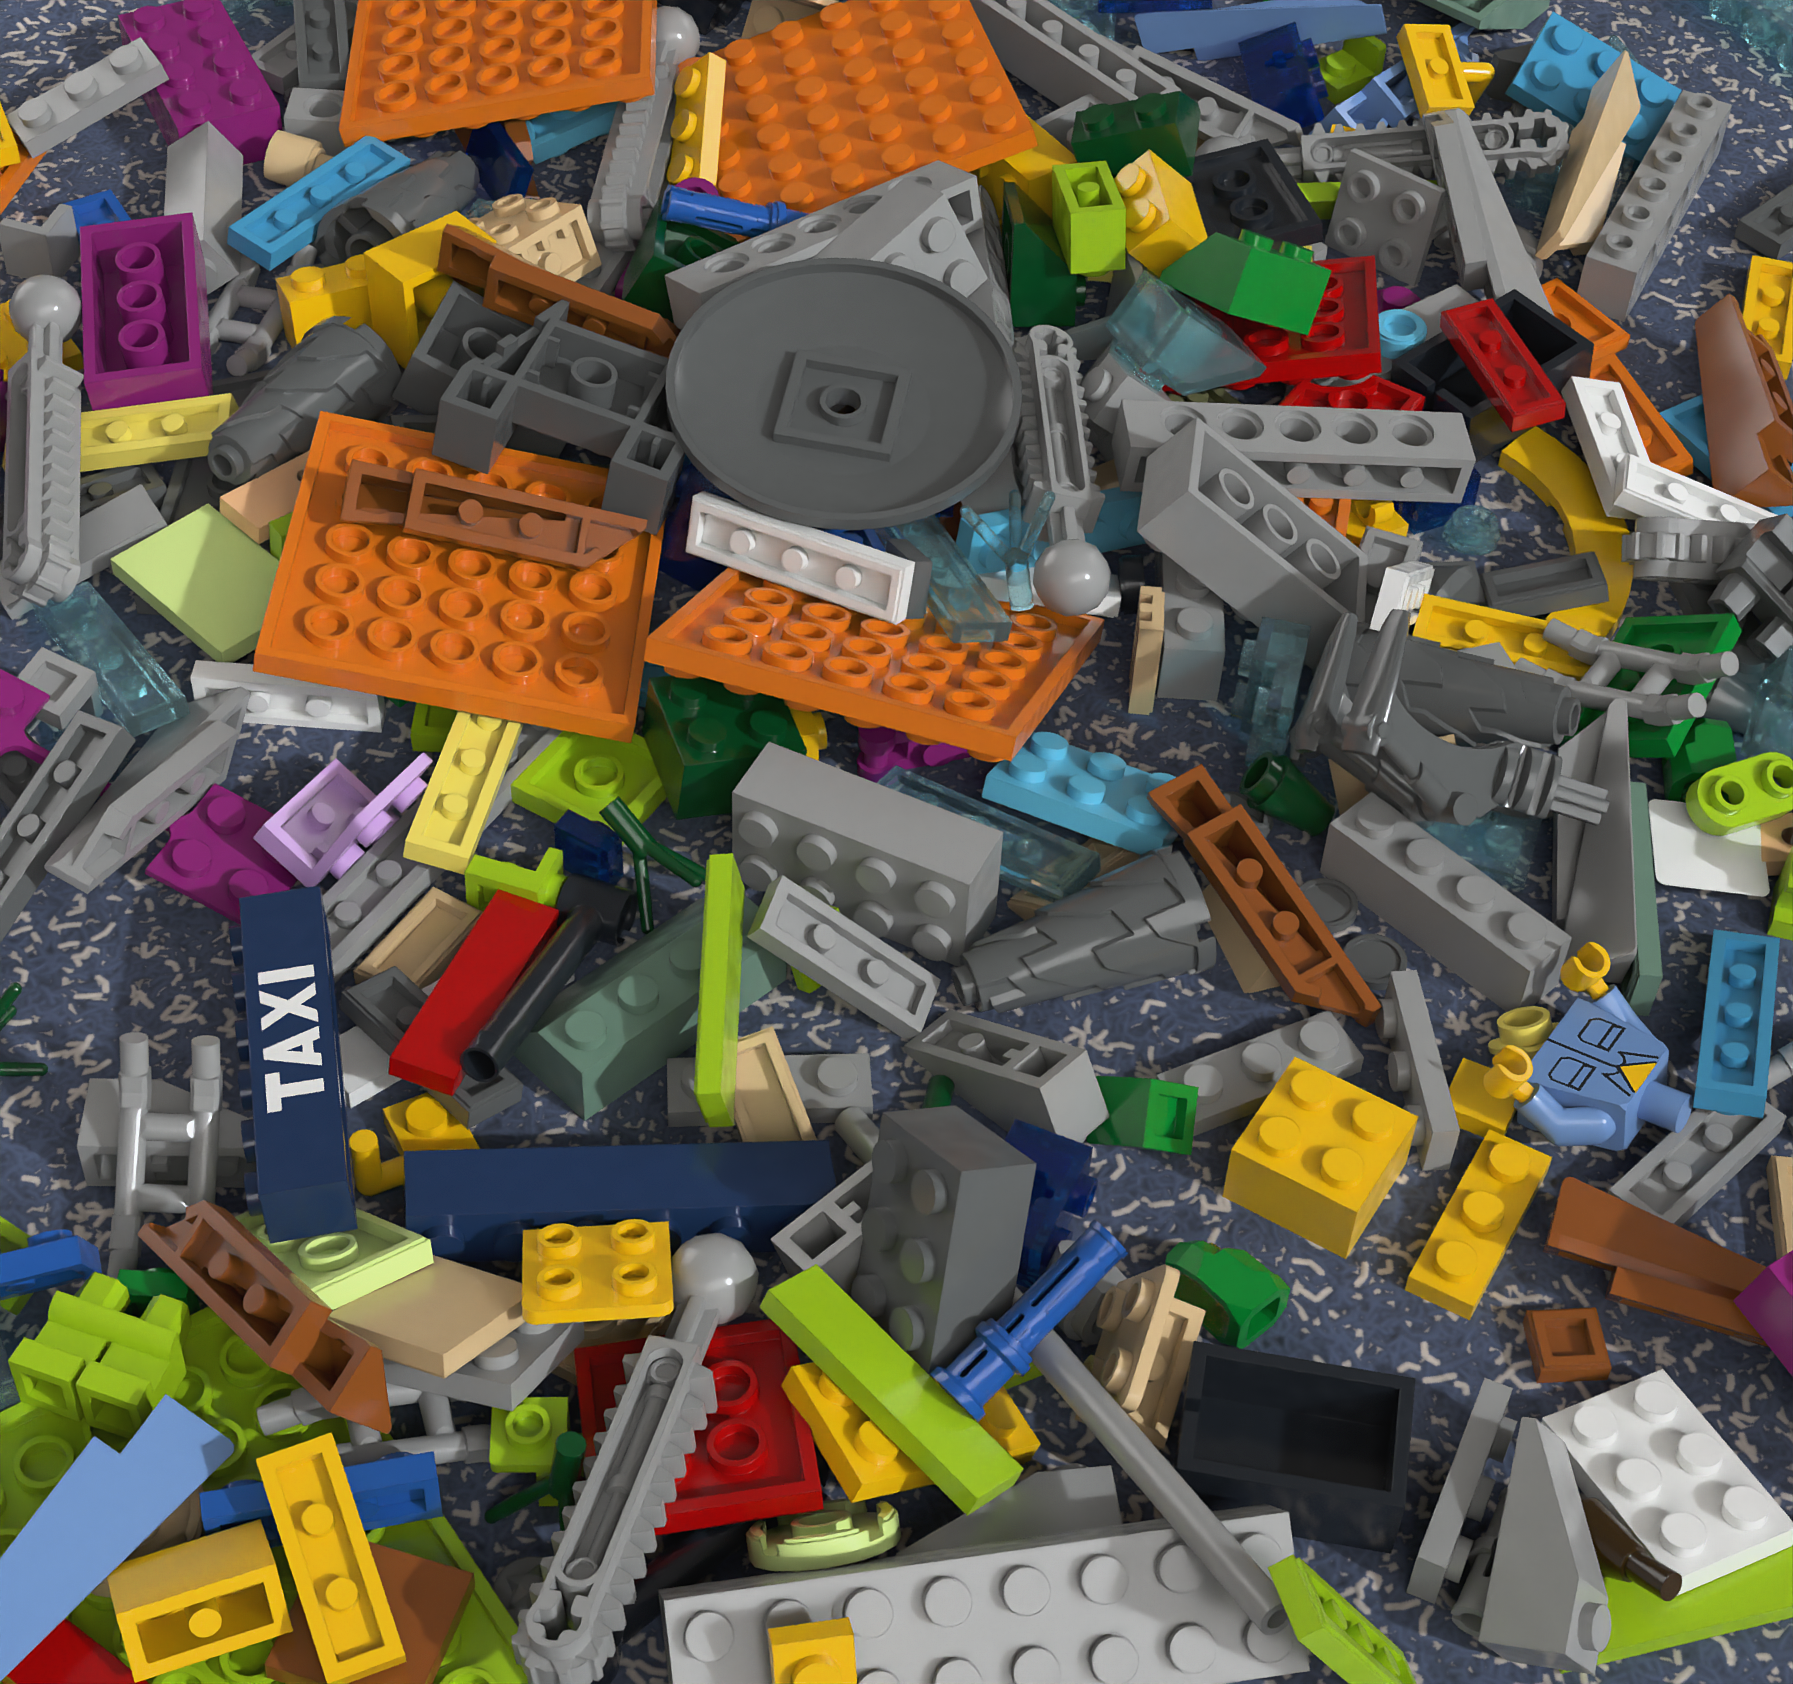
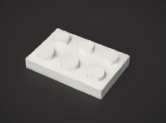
M1664 1369L1542 1418L1541 1423L1565 1442L1576 1484L1586 1497L1599 1499L1644 1547L1650 1557L1682 1576V1587L1678 1595L1793 1546V1521Z

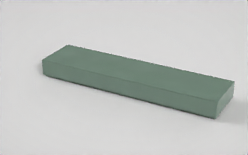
M1630 781L1637 953L1620 984L1621 994L1636 1015L1649 1016L1663 978L1647 788L1646 783Z

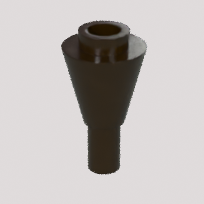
M1582 1499L1581 1502L1602 1576L1628 1583L1634 1582L1664 1601L1674 1599L1682 1587V1576L1650 1557L1644 1547L1599 1499Z

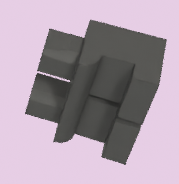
M1786 513L1761 519L1756 523L1715 571L1722 581L1707 601V604L1716 614L1734 613L1739 622L1751 611L1762 622L1746 642L1747 647L1764 663L1777 662L1793 651V519Z

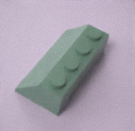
M747 896L744 898L739 1013L784 982L787 976V963L747 937L759 909ZM704 898L698 899L560 992L513 1054L584 1121L666 1065L667 1058H676L696 1043Z

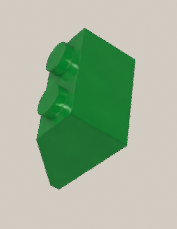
M1242 229L1239 238L1215 232L1165 268L1161 273L1159 282L1227 314L1308 335L1332 270L1311 262L1314 254L1312 250L1287 241H1282L1279 250L1273 249V239Z

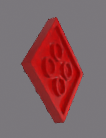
M771 1319L716 1327L702 1366L713 1371L718 1408L716 1413L706 1414L708 1424L705 1430L694 1431L695 1452L684 1454L687 1472L685 1477L674 1479L677 1497L675 1502L664 1503L667 1522L665 1527L654 1528L655 1536L824 1509L811 1427L790 1402L781 1387L791 1366L800 1365L798 1348ZM647 1338L574 1349L582 1435L587 1444L585 1457L596 1456L593 1441L595 1433L606 1432L604 1412L606 1409L616 1408L615 1386L626 1384L622 1362L624 1355L641 1353Z

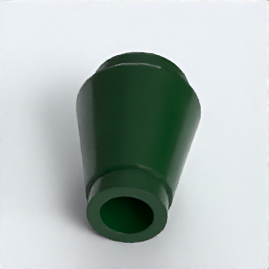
M1271 752L1261 754L1249 766L1240 782L1239 791L1247 797V804L1250 808L1301 831H1305L1311 836H1317L1324 831L1334 816L1335 807L1326 800L1286 755L1277 757Z

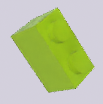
M1095 161L1052 165V226L1070 274L1099 277L1107 274L1109 271L1124 270L1126 261V207L1107 162Z

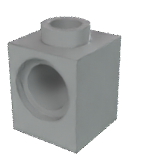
M293 87L283 118L285 132L320 141L326 154L333 157L347 149L348 147H344L339 132L344 91Z

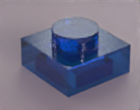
M568 809L554 825L555 848L563 851L564 870L616 885L624 876L622 840L606 824L600 821H591Z

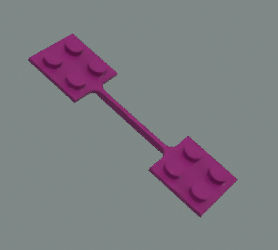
M0 669V757L9 751H18L42 765L50 751L30 741L25 734V729L48 702L50 695ZM107 783V785L104 787L99 796H102L105 793V791L110 787L111 783ZM214 783L193 811L181 816L165 829L169 832L170 839L145 869L146 875L240 925L239 898L291 890L298 881L294 875L253 839L263 824L274 814Z

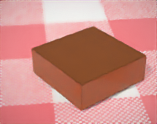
M1596 1307L1526 1310L1522 1323L1537 1383L1608 1379L1612 1367Z

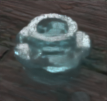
M1465 505L1458 508L1453 513L1452 519L1448 520L1444 526V535L1449 538L1448 543L1450 547L1469 556L1486 555L1493 552L1497 547L1496 542L1501 538L1497 516L1491 510L1479 505Z

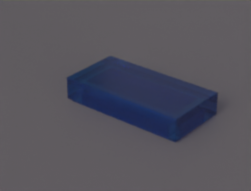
M492 122L484 127L473 129L465 154L471 157L477 166L480 177L479 183L491 200L495 202L502 197L512 194H522L523 198H525L534 169L500 122Z

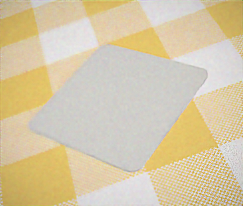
M1653 799L1649 802L1655 876L1659 883L1761 897L1769 894L1766 862H1762L1761 824L1728 835L1715 836L1704 832L1695 825L1688 814L1686 803Z

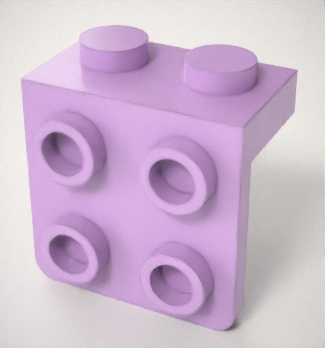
M423 752L376 796L335 758L263 824L253 839L305 887L317 886L329 873L339 880L365 854V851L358 845L361 843L366 848L370 844L374 845L400 819L392 811L394 807L402 814L428 787V784L420 776L431 765L433 760Z

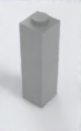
M209 121L167 147L164 216L193 213L205 260L207 295L240 275L241 252L229 246L227 239L228 227L242 218L243 155Z

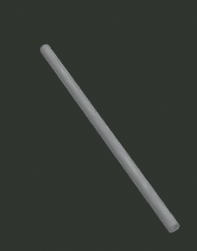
M849 1107L838 1115L835 1121V1130L865 1165L872 1159L873 1148L878 1142L880 1129L860 1107ZM1015 1287L1013 1304L1023 1295L1017 1287ZM1052 1329L1029 1353L1033 1359V1364L1260 1631L1265 1635H1273L1283 1630L1290 1621L1272 1580L1054 1329Z

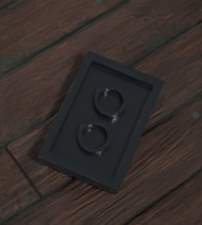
M1268 139L1195 156L1193 176L1184 178L1192 185L1207 237L1218 232L1239 238L1241 230L1246 229L1273 239L1272 248L1279 250L1282 241L1302 247L1323 241V226L1320 218Z

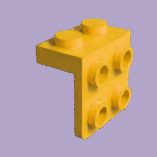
M628 1219L615 1225L582 1227L558 1223L548 1225L542 1229L523 1230L522 1315L525 1322L539 1325L663 1317L673 1311L669 1221L647 1222L641 1219Z

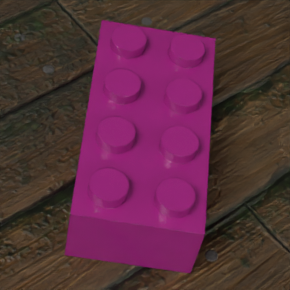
M184 0L157 7L144 6L134 12L118 15L122 45H127L141 37L160 61L169 77V80L142 95L168 146L209 121L243 155V165L265 160L266 151L272 136L277 130L283 131L280 105L220 0Z
M193 213L80 227L84 384L92 410L213 395L206 269Z

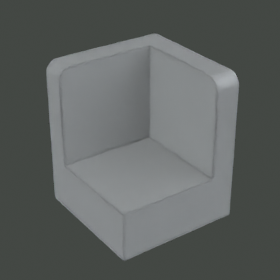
M60 203L41 227L3 218L0 222V244L7 274L26 279L40 274L63 277L81 255L73 208L70 205Z
M44 647L40 648L17 676V678L50 695L48 702L26 727L25 730L29 734L41 721L63 731L78 710L98 718L103 714L95 671Z

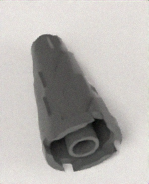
M460 150L447 151L445 153L437 151L424 161L377 182L356 196L340 201L323 216L318 226L316 243L324 238L326 251L319 256L324 267L345 263L352 256L363 254V252L454 211L461 213L477 194L475 190L480 181L478 168L471 157Z
M332 316L323 319L304 334L301 342L292 348L268 373L265 379L253 389L239 409L211 433L213 438L209 443V453L207 455L211 471L223 481L234 485L246 484L248 481L258 478L310 450L320 411L374 422H381L395 411L400 402L394 400L392 396L402 376L398 363L384 340L365 323L356 329L343 324L352 317Z
M1357 622L1356 637L1343 690L1352 703L1379 631L1369 629L1371 623ZM1408 635L1395 694L1407 712L1422 727L1435 736L1440 737L1454 734L1456 745L1463 747H1476L1477 743L1488 744L1497 740L1512 741L1531 748L1542 749L1552 744H1560L1565 735L1573 736L1580 720V700L1572 698L1569 687L1554 683L1553 677L1495 665L1494 659L1440 647L1441 642Z
M1173 845L1150 850L1138 857V860L1089 881V887L1034 910L1035 916L973 942L968 951L959 956L961 966L951 969L954 987L963 1006L974 1004L980 1013L995 1009L1000 1014L1062 996L1063 1001L1119 986H1124V990L1185 974L1193 976L1213 968L1217 957L1215 936L1199 941L1197 932L1200 930V924L1211 921V917L1197 879L1180 851L1172 853Z

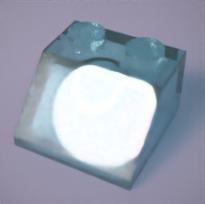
M1144 270L1105 324L1106 328L1118 341L1114 350L1135 366L1132 371L1137 377L1157 391H1160L1164 385H1167L1181 395L1186 396L1260 377L1267 368L1227 323L1146 270Z

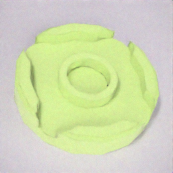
M847 1498L823 1501V1510L777 1517L778 1526L768 1530L766 1521L760 1519L754 1522L746 1533L749 1560L756 1568L769 1571L797 1572L826 1569L880 1555L898 1544L901 1538L898 1511L888 1502L880 1500L876 1504L877 1512H867L866 1501L851 1503Z

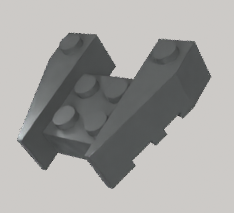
M560 300L537 315L532 328L518 337L510 333L496 343L494 353L483 360L475 356L461 366L440 399L432 455L488 474L517 426L527 427L542 435L552 436L591 450L598 455L612 458L601 510L646 519L648 521L644 531L657 535L675 501L685 453L673 433L667 412L666 370L669 359L567 323L570 302Z

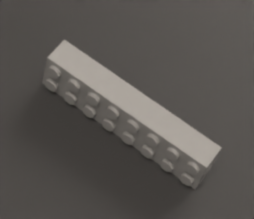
M1268 1504L1212 1511L1271 1580L1272 1577L1267 1567L1292 1554L1295 1556L1288 1511ZM1165 1518L864 1560L826 1569L797 1572L787 1571L658 1590L669 1684H772L768 1640L769 1628L849 1617L854 1633L857 1684H1226L1310 1671L1307 1648L1297 1640L1291 1623L1276 1634H1263Z

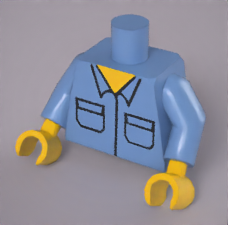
M1588 942L1577 951V957L1571 956L1562 965L1560 971V978L1568 989L1575 992L1587 991L1591 998L1588 1001L1580 998L1576 999L1532 1060L1527 1053L1517 1046L1507 1045L1503 1047L1492 1058L1494 1066L1484 1075L1483 1083L1488 1094L1495 1098L1505 1099L1512 1095L1515 1098L1514 1107L1517 1109V1123L1529 1129L1539 1131L1556 1146L1593 1145L1613 1151H1621L1628 1148L1646 1121L1675 1133L1681 1132L1691 1114L1693 1096L1667 1086L1669 1050L1639 1019L1616 985H1606L1602 978L1610 969V958L1606 950L1595 942Z

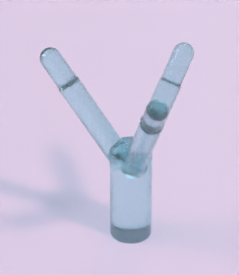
M1016 489L1009 492L1010 549L970 506L965 505L960 509L961 516L1004 562L1010 609L1013 611H1025L1034 607L1028 558L1055 501L1056 495L1052 491L1044 493L1024 538L1022 535L1021 494Z

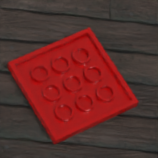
M1375 255L1313 261V263L1332 270L1308 335L1227 314L1176 289L1158 286L1160 317L1158 324L1155 326L1153 379L1164 392L1169 391L1175 395H1187L1198 391L1200 388L1225 386L1231 390H1244L1253 387L1257 383L1281 381L1287 385H1297L1303 380L1309 382L1315 378L1339 377L1343 380H1358L1372 373H1382Z

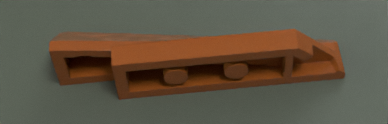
M446 224L442 232L437 271L484 288L483 307L533 326L537 315L560 300L570 302L567 323L669 359L677 336L660 314L553 274L467 228Z
M1566 1177L1562 1181L1543 1252L1611 1272L1605 1295L1607 1300L1770 1348L1733 1302L1766 1268L1765 1266L1574 1177Z

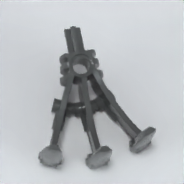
M1392 609L1383 622L1362 674L1354 702L1352 703L1343 690L1356 637L1358 615L1351 612L1342 614L1326 642L1296 725L1290 732L1291 748L1289 759L1295 765L1304 768L1307 758H1316L1323 753L1364 783L1365 790L1368 793L1373 792L1422 829L1430 827L1434 822L1467 826L1476 817L1480 818L1490 810L1524 821L1545 819L1550 811L1595 826L1599 825L1602 813H1606L1610 801L1606 800L1608 790L1560 775L1562 757L1512 741L1496 740L1482 746L1461 747L1430 733L1407 712L1395 694L1410 626L1411 613L1407 610Z

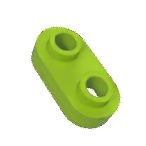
M1767 752L1706 772L1692 783L1687 791L1686 808L1690 818L1704 832L1715 836H1724L1783 817L1793 810V760L1778 752ZM1773 777H1775L1778 780L1781 787L1775 783ZM1721 791H1724L1729 795V801L1731 804L1724 800Z

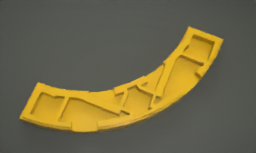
M1535 426L1516 438L1501 451L1498 466L1530 488L1547 507L1553 506L1564 523L1562 531L1569 546L1570 556L1595 551L1608 584L1609 596L1608 602L1552 612L1545 620L1551 621L1555 618L1569 626L1600 632V637H1606L1610 640L1621 621L1630 595L1633 579V565L1621 562L1622 535H1630L1624 518L1606 516L1588 465L1556 438Z

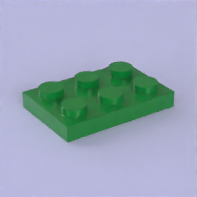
M1734 613L1626 617L1612 642L1675 654H1682L1683 652L1690 654L1705 652L1715 654L1732 651L1742 630ZM1621 668L1607 687L1631 692L1645 673ZM1673 678L1661 695L1677 694L1679 696L1697 692L1703 695L1706 700L1715 681L1699 685L1678 683ZM1581 707L1580 720L1573 736L1565 735L1559 744L1560 747L1605 712ZM1628 717L1629 758L1675 757L1696 718L1686 719L1680 724L1655 726L1646 724L1642 719Z

